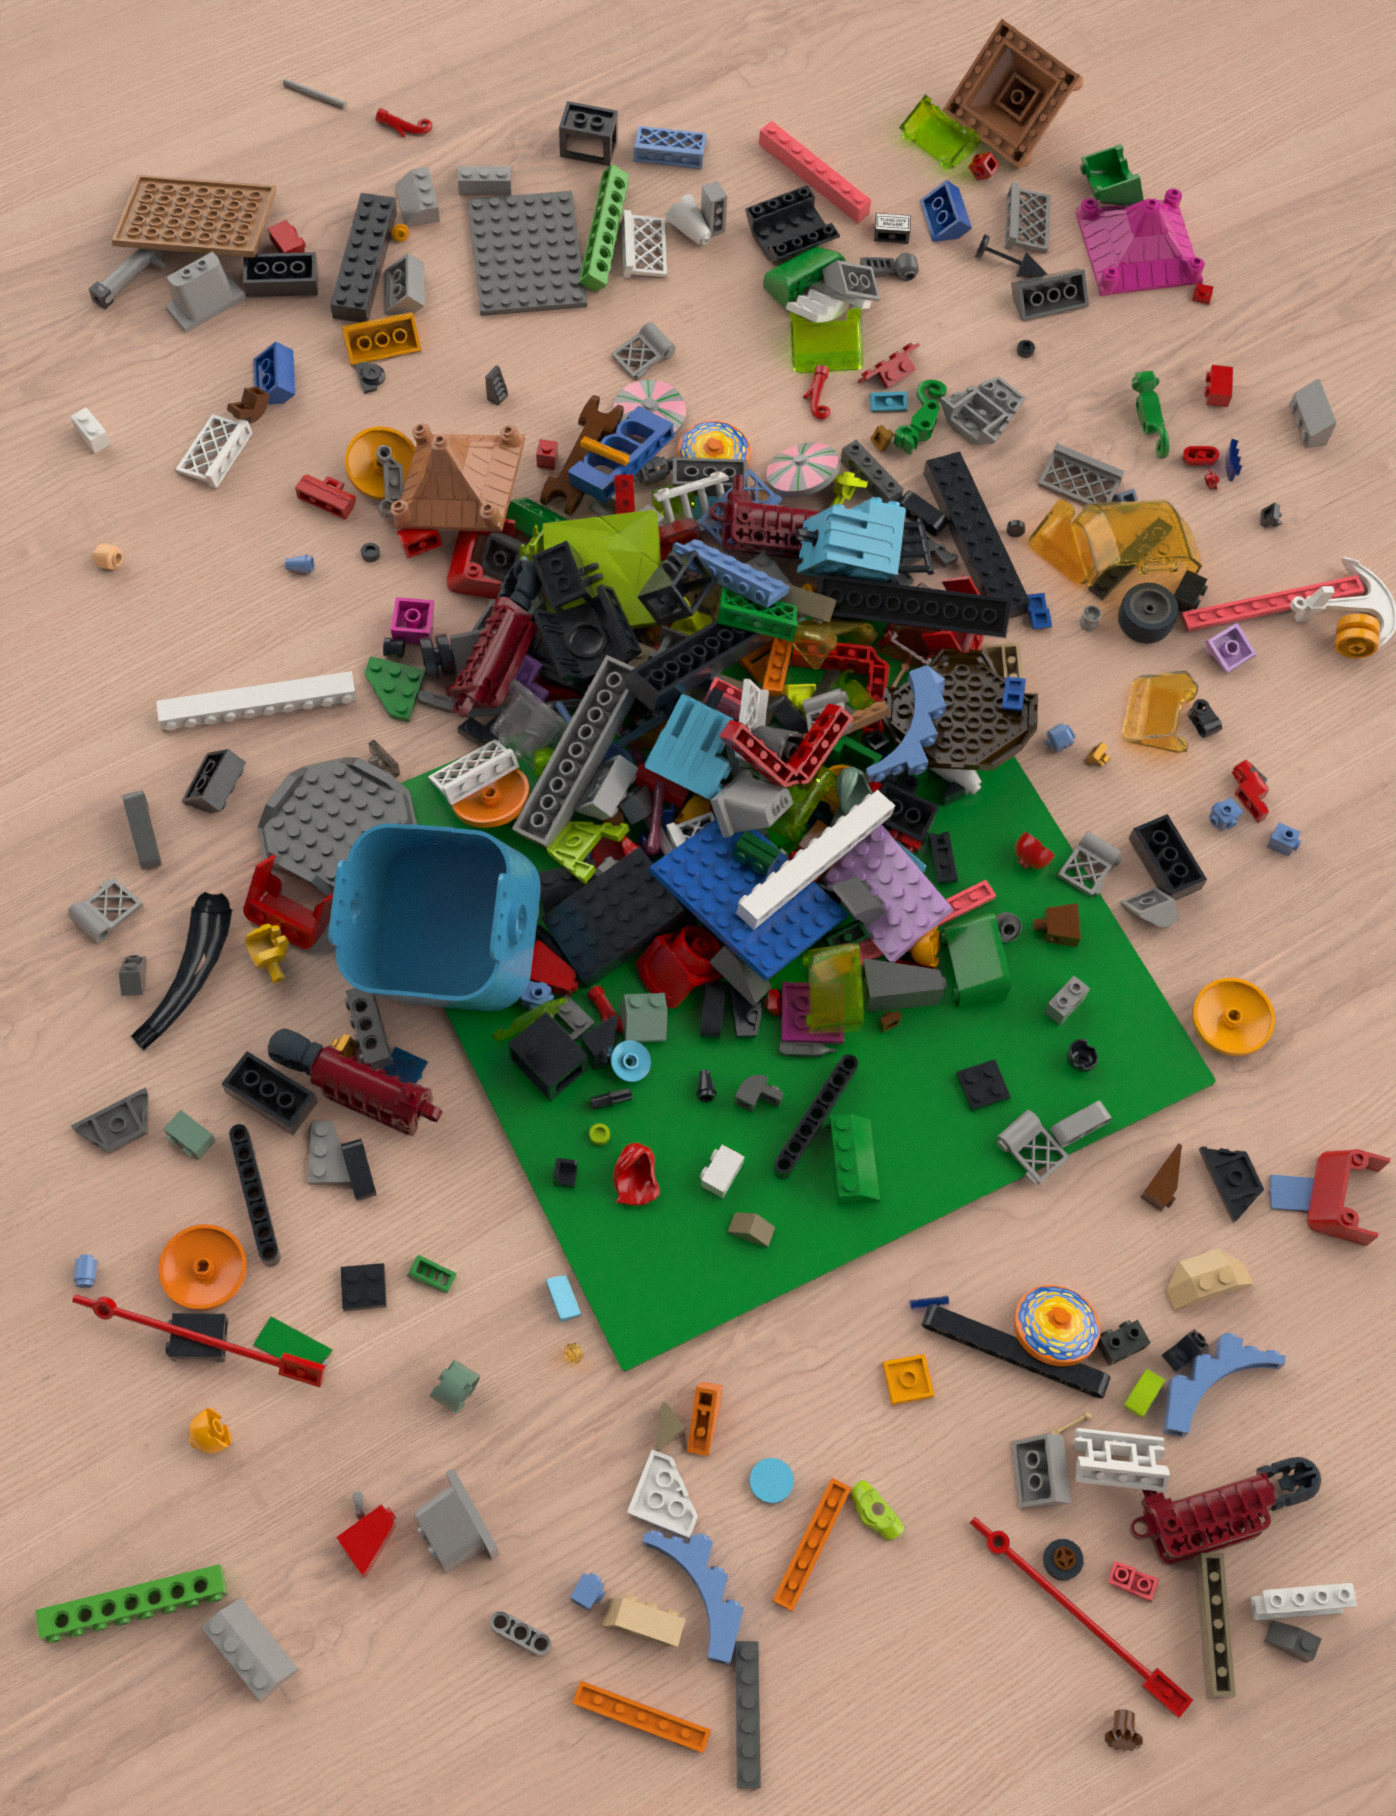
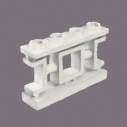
M1077 1428L1073 1447L1076 1451H1085L1086 1457L1078 1456L1076 1482L1166 1492L1170 1477L1169 1469L1167 1466L1156 1465L1155 1459L1163 1460L1165 1452L1163 1447L1164 1438ZM1111 1454L1129 1456L1130 1462L1111 1460Z
M1352 1583L1262 1591V1596L1249 1598L1253 1621L1344 1613L1343 1608L1357 1606Z

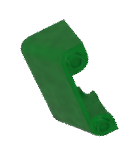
M1121 144L1081 157L1082 165H1080V171L1089 181L1096 201L1099 200L1103 204L1131 206L1143 201L1144 198L1140 176L1138 173L1132 175L1128 168L1127 159H1124V149Z
M817 246L768 271L764 275L763 288L786 309L788 302H795L799 295L803 296L802 290L824 279L822 271L824 268L837 260L845 261V257L836 251Z
M985 914L943 928L940 933V944L949 950L956 980L955 988H952V997L954 1001L957 1000L958 1007L1006 1000L1011 989V979L995 914Z

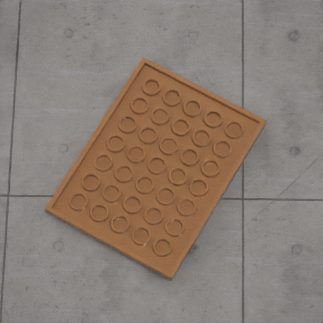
M137 175L113 235L112 245L123 248L131 247L206 254L213 251L214 254L255 257L277 192L276 185Z

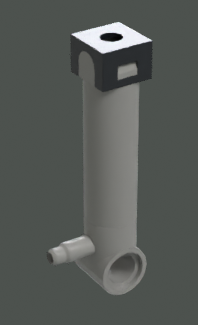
M138 249L103 282L99 283L97 281L89 288L92 301L106 310L114 302L113 297L151 262L158 267L164 268L165 263L160 260L163 256L162 250Z

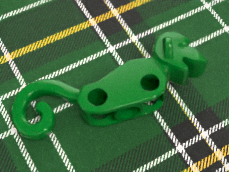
M1153 371L1137 372L1135 377L1132 378L1131 386L1134 391L1139 393V396L1136 398V411L1142 429L1146 435L1159 434L1160 439L1156 442V453L1160 459L1167 458L1170 449L1169 436L1165 428L1158 394L1153 391L1158 386L1160 380L1155 377Z
M924 380L918 385L916 395L922 407L912 416L910 426H899L895 430L894 445L898 449H903L909 455L913 454V449H917L918 442H926L932 436L940 406L936 400H928L924 390L930 388L928 395L934 399L944 397L947 387L938 380Z

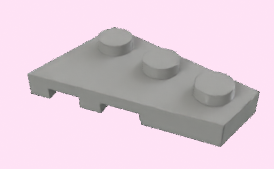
M312 1121L309 1184H351L333 1121Z

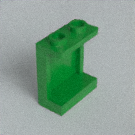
M844 735L840 737L831 750L828 767L831 768L842 762L848 766L860 769L866 775V768L882 761L883 756Z

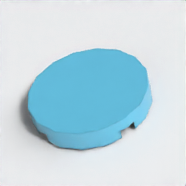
M767 1458L754 1466L750 1474L749 1483L751 1491L757 1499L768 1504L782 1502L789 1496L793 1489L794 1478L791 1469L785 1462L776 1458Z

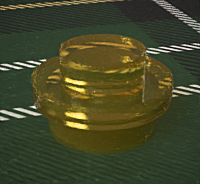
M577 1343L565 1345L564 1355L570 1363H580V1359L584 1356L580 1346Z

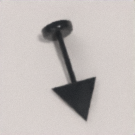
M984 234L975 258L981 259L984 252L987 251L1020 265L1016 277L1048 275L1027 252L1023 260L1020 261L987 247L990 237Z

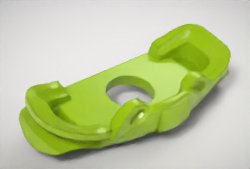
M862 1480L852 1488L851 1499L856 1504L855 1510L865 1526L872 1529L874 1533L879 1532L886 1540H893L904 1531V1526L898 1516L869 1483ZM875 1503L881 1504L884 1508V1513L880 1516L872 1512V1505Z

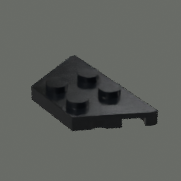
M1202 1146L1199 1148V1152L1232 1222L1235 1223L1263 1192L1264 1187L1246 1151H1230L1223 1148L1219 1150L1207 1149L1206 1146Z

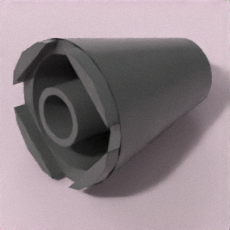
M762 725L755 728L752 732L757 739H761L764 742L763 744L769 750L776 752L777 757L784 763L789 761L804 739L803 737H805L796 731Z

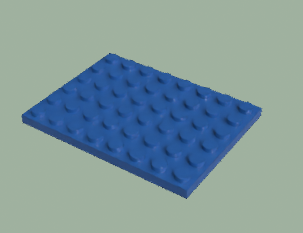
M715 819L650 866L648 872L766 982L846 919L848 913L812 881L753 930L736 914L739 906L738 901L744 895L749 896L756 885L765 883L767 877L772 872L777 873L781 866L789 859L780 852L776 863L767 876L755 873L751 867L744 863H738L731 856L736 843L745 831L736 832L731 837L723 838L718 821ZM757 829L748 830L751 834L775 847Z

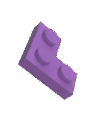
M527 654L511 683L510 689L535 708H542L550 693L535 682L543 665Z

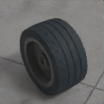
M1149 582L1137 584L1129 589L1123 597L1118 613L1119 625L1123 632L1134 641L1136 640L1140 643L1159 642L1170 633L1178 615V603L1171 591L1160 584Z

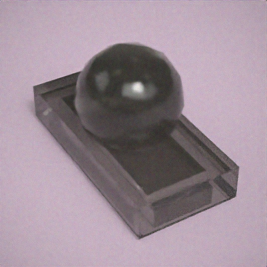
M374 739L370 741L368 746L373 756L368 759V763L383 771L386 769L394 778L400 775L399 764Z

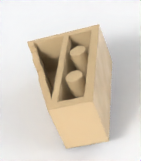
M1019 642L981 646V650H984L994 669L1005 679L1006 677L1023 678Z
M630 1595L609 1599L602 1627H614L628 1635L631 1633L664 1646L678 1647L686 1620L679 1617L678 1612L666 1609V1612L658 1610L659 1606L650 1602H645V1605L638 1603V1598Z

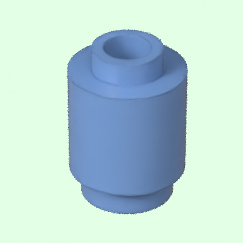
M84 1254L80 1255V1258L75 1259L73 1280L76 1287L91 1288L93 1287V1282H96L98 1260L93 1259V1255Z

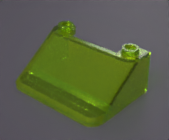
M861 308L848 310L846 320L806 323L805 317L789 312L787 332L794 371L798 373H814L817 365L828 367L829 372L858 370L863 366Z

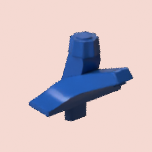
M671 803L670 810H664V814L657 818L659 823L664 822L663 830L665 833H667V825L673 823L675 817L681 812L675 810V803Z

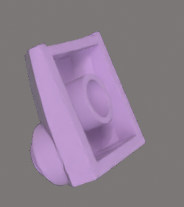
M1238 623L1233 624L1205 642L1207 654L1216 659L1225 673L1230 672L1257 655Z

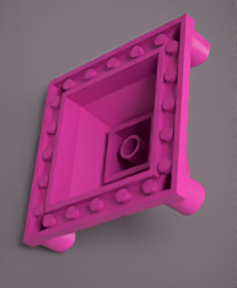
M1171 188L1166 191L1163 200L1146 199L1131 206L1114 205L1098 208L1097 201L1092 198L1082 201L1080 208L1076 210V217L1100 296L1195 285L1196 283L1202 284V272L1205 263L1201 258L1196 257L1179 207L1182 200L1181 191Z

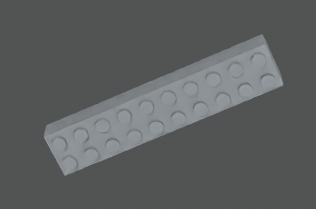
M606 655L512 828L519 836L547 848L570 821L636 699V696L626 688L629 673L635 667Z

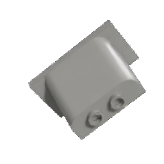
M213 251L166 277L173 300L165 305L166 310L185 333L246 299V294L226 271L224 272L218 257Z
M750 769L743 770L710 800L723 838L731 837L736 832L770 827L793 804L791 794L787 788L754 779Z
M454 1468L446 1472L451 1485L414 1511L421 1525L417 1529L422 1539L428 1538L431 1544L428 1547L430 1554L434 1560L439 1559L446 1573L487 1550L491 1559L500 1555L498 1547Z

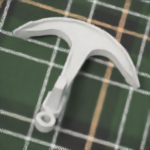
M1342 557L1341 561L1348 573H1353L1355 576L1358 575L1359 579L1366 585L1368 590L1366 596L1330 599L1335 593L1333 586H1322L1312 596H1307L1306 599L1297 596L1290 602L1291 609L1296 612L1294 616L1296 622H1308L1313 616L1321 613L1324 609L1371 613L1379 620L1381 625L1378 636V649L1391 638L1396 630V605L1390 591L1372 571L1362 566L1355 559Z

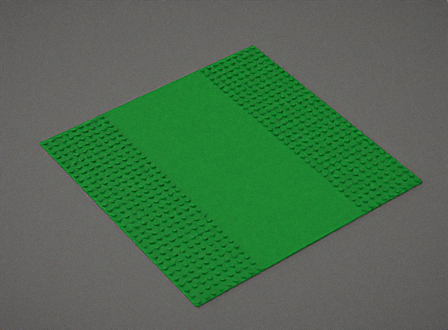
M831 616L830 622L825 621L826 627L824 630L807 631L797 629L795 633L796 638L872 646L877 655L889 665L887 687H892L901 672L902 664H907L909 669L907 672H904L896 686L897 688L907 683L910 671L926 665L930 666L936 658L922 637L923 633L937 632V630L864 620L858 623ZM793 642L790 664L788 665L784 685L816 684L817 688L828 670L791 666ZM771 651L763 653L762 655L751 661V663H755L765 655L769 654ZM739 661L721 672L722 675L743 683L744 679H750L755 685L764 684V682L758 684L750 673L739 664ZM840 672L838 683L834 690L841 688L842 691H846L849 702H846V705L855 711L864 710L868 675ZM573 710V711L569 712V714L572 716V718H573V716H574L576 710ZM637 714L626 715L612 742L618 744L617 740L621 736L620 732L635 724ZM773 715L769 727L787 730ZM562 716L555 718V725L546 741L542 745L536 743V746L531 751L523 748V741L526 738L523 732L499 741L507 750L510 748L514 752L519 764L518 769L525 774L528 780L530 793L535 788L568 727ZM883 725V735L890 741L889 746L886 748L888 756L897 746ZM862 728L853 731L848 738L863 745V742H861ZM633 741L623 747L630 754L633 765L636 767L640 760L646 763L652 749L633 747ZM725 746L721 754L718 755L728 759ZM1015 756L993 771L975 770L982 781L979 784L981 788L973 795L971 793L968 795L964 793L962 798L946 806H943L941 802L951 783L930 768H928L927 780H918L915 795L940 806L929 833H935L936 835L946 831L949 832L958 876L957 883L937 885L928 835L919 853L915 851L912 853L926 865L923 874L945 900L984 880L988 882L996 894L994 900L938 927L936 930H939V933L945 927L991 913L997 916L1003 912H1010L1021 921L1022 929L1018 937L1010 942H1002L1011 979V989L1006 1000L958 1007L957 1000L954 1001L952 997V988H955L956 980L949 950L940 944V951L936 955V957H939V963L935 968L940 970L941 977H945L946 989L943 990V997L940 998L938 1005L866 1013L859 976L861 967L829 982V984H844V1044H823L830 1049H836V1052H829L821 1057L782 1056L779 1053L782 1031V1004L781 1016H773L766 1009L764 1000L756 1038L735 1039L728 980L722 978L715 980L716 982L727 983L720 1039L700 1037L706 984L693 987L678 1007L673 1009L667 1007L666 1041L639 1042L647 1049L651 1058L649 1072L644 1078L635 1082L624 1081L614 1073L611 1063L605 1068L594 1070L588 1062V1071L551 1102L509 1058L508 1043L537 1020L543 1012L534 1013L528 1010V1008L521 1005V997L511 1006L494 1012L444 1008L622 1371L626 1372L1026 1177L1027 1171L1013 1155L1007 1151L1003 1152L997 1146V1136L1026 1110L1033 1112L1038 1117L1043 1128L1057 1142L1050 1131L1055 1124L1097 1101L1102 1102L1112 1120L1070 1145L1063 1147L1062 1149L1069 1156L1212 1086L1216 1082L1215 1077L1101 894L1099 893L1097 896L1093 894L1090 897L1057 877L1074 851ZM458 759L401 783L410 791L417 825L452 827L488 833L525 855L533 863L538 873L563 867L548 854L546 848L519 836L512 830L519 815L510 822L490 828L473 827L459 820L454 813L452 805L447 801L446 796L428 778V776ZM829 760L825 763L812 799L808 798L805 800L806 808L794 815L783 813L770 827L765 828L770 835V841L778 849L779 843L807 834L818 820L830 827L834 814L826 811L819 800L821 780L823 774L829 769ZM731 770L726 780L721 779L722 788L733 780ZM905 770V772L903 773V775L901 776V778L898 780V782L896 783V786H898L899 783H900V781H901V779H902L904 776L907 775V771H906V770ZM633 783L629 785L628 789L626 790L627 793H629V790L634 788L636 785H634ZM654 791L652 792L651 796L660 800L661 795ZM665 801L661 809L653 806L652 812L656 819L664 814V810H670V803ZM574 811L570 822H593V825H603V820L578 813L577 811ZM624 814L623 823L628 824L629 831L625 836L644 849L653 863L663 858L665 855L644 819L631 825ZM683 829L681 831L684 835H687L689 830ZM1024 832L1035 837L1045 848L1054 853L1055 857L1046 867L1041 869L1028 867L1025 869L1018 863L1019 858L1015 854V845ZM937 842V845L943 844V842ZM1076 856L1077 863H1081L1078 857ZM1079 867L1081 876L1088 875L1084 867ZM1075 868L1065 871V874L1069 877H1077ZM1091 879L1083 880L1084 886L1089 889L1093 888L1094 884ZM821 880V882L819 883L827 886V884L823 880ZM539 899L537 925L540 924L553 937L541 919L545 914ZM841 902L840 906L848 915L846 919L830 930L828 935L856 921ZM1078 903L1081 940L1077 947L1046 942L1044 931H1033V919H1043L1046 908ZM696 917L692 925L700 927L702 923ZM677 924L665 934L682 930L684 927ZM822 938L769 979L770 990L777 989L782 997V982L820 983L812 971V967L832 957L828 953ZM649 945L591 987L586 985L577 974V980L580 983L577 992L572 993L571 999L595 1022L591 1029L603 1022L598 1008L586 995L593 987L600 985L605 992L606 998L620 1018L619 1006L624 994H651L644 985L636 962ZM908 951L899 958L914 961L911 952ZM564 955L561 959L575 970L566 955ZM885 955L875 959L878 961L890 962ZM1075 976L1089 987L1090 990L1086 998L1059 1025L1044 1011L1055 995ZM552 993L554 995L552 1006L564 996ZM898 1010L902 1015L900 1024L882 1033L878 1027L881 1016L886 1012L891 1011L893 1013ZM557 1015L552 1017L569 1035L574 1033ZM619 1031L617 1033L615 1047L621 1042L625 1041L624 1034L620 1033ZM579 1038L575 1043L581 1048V1038ZM1076 1039H1086L1091 1047H1096L1098 1062L1089 1072H1079L1072 1068L1067 1061L1069 1046ZM846 1054L854 1055L858 1059V1068L854 1078L791 1176L786 1179L777 1178L773 1170L777 1156L840 1059ZM626 1059V1064L631 1066V1061ZM995 1059L1011 1097L1009 1100L971 1111L957 1079L956 1072ZM851 1064L843 1065L846 1069H853ZM701 1070L711 1071L717 1092L715 1099L711 1102H701L696 1096L699 1071ZM754 1075L767 1076V1085L776 1086L784 1093L779 1107L760 1098L753 1112L734 1104L735 1095L743 1081ZM839 1080L833 1081V1084L836 1086L843 1085ZM627 1088L632 1092L633 1099L630 1101L614 1104V1107L607 1106L595 1110L592 1108L590 1097L608 1093V1091L615 1092ZM830 1097L822 1098L824 1102H832ZM817 1113L811 1114L814 1119L822 1118ZM853 1114L870 1119L880 1201L837 1204L828 1126L831 1115ZM599 1123L606 1125L610 1130V1139L602 1146L594 1145L589 1139L590 1128ZM808 1130L800 1131L803 1136L811 1135ZM1041 1133L1035 1137V1146H1046V1139ZM631 1143H641L652 1150L655 1157V1178L660 1187V1194L655 1200L638 1206L617 1203L618 1193L613 1183V1171L620 1153ZM722 1145L744 1156L743 1165L723 1198L701 1187V1178H699L704 1167L709 1168L712 1163L710 1158L714 1150H719ZM797 1147L789 1148L792 1153L800 1152ZM1022 1148L1018 1152L1023 1159L1031 1160V1149ZM1035 1149V1160L1045 1161L1046 1150ZM1049 1151L1050 1162L1062 1159L1057 1151ZM556 1157L578 1161L575 1188L554 1186L553 1175ZM786 1164L778 1165L781 1170L789 1169ZM1035 1164V1172L1044 1168L1045 1165ZM735 1213L758 1214L775 1227L768 1248L728 1233Z

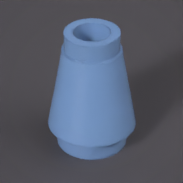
M308 554L285 560L286 570L303 573L314 571V558Z

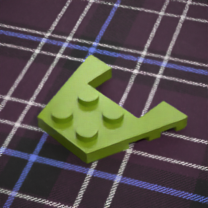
M569 821L546 849L552 858L586 884L596 870L593 865L582 862L602 837L620 842L629 831V827L625 823H621L620 826H612L611 823L593 825V822Z

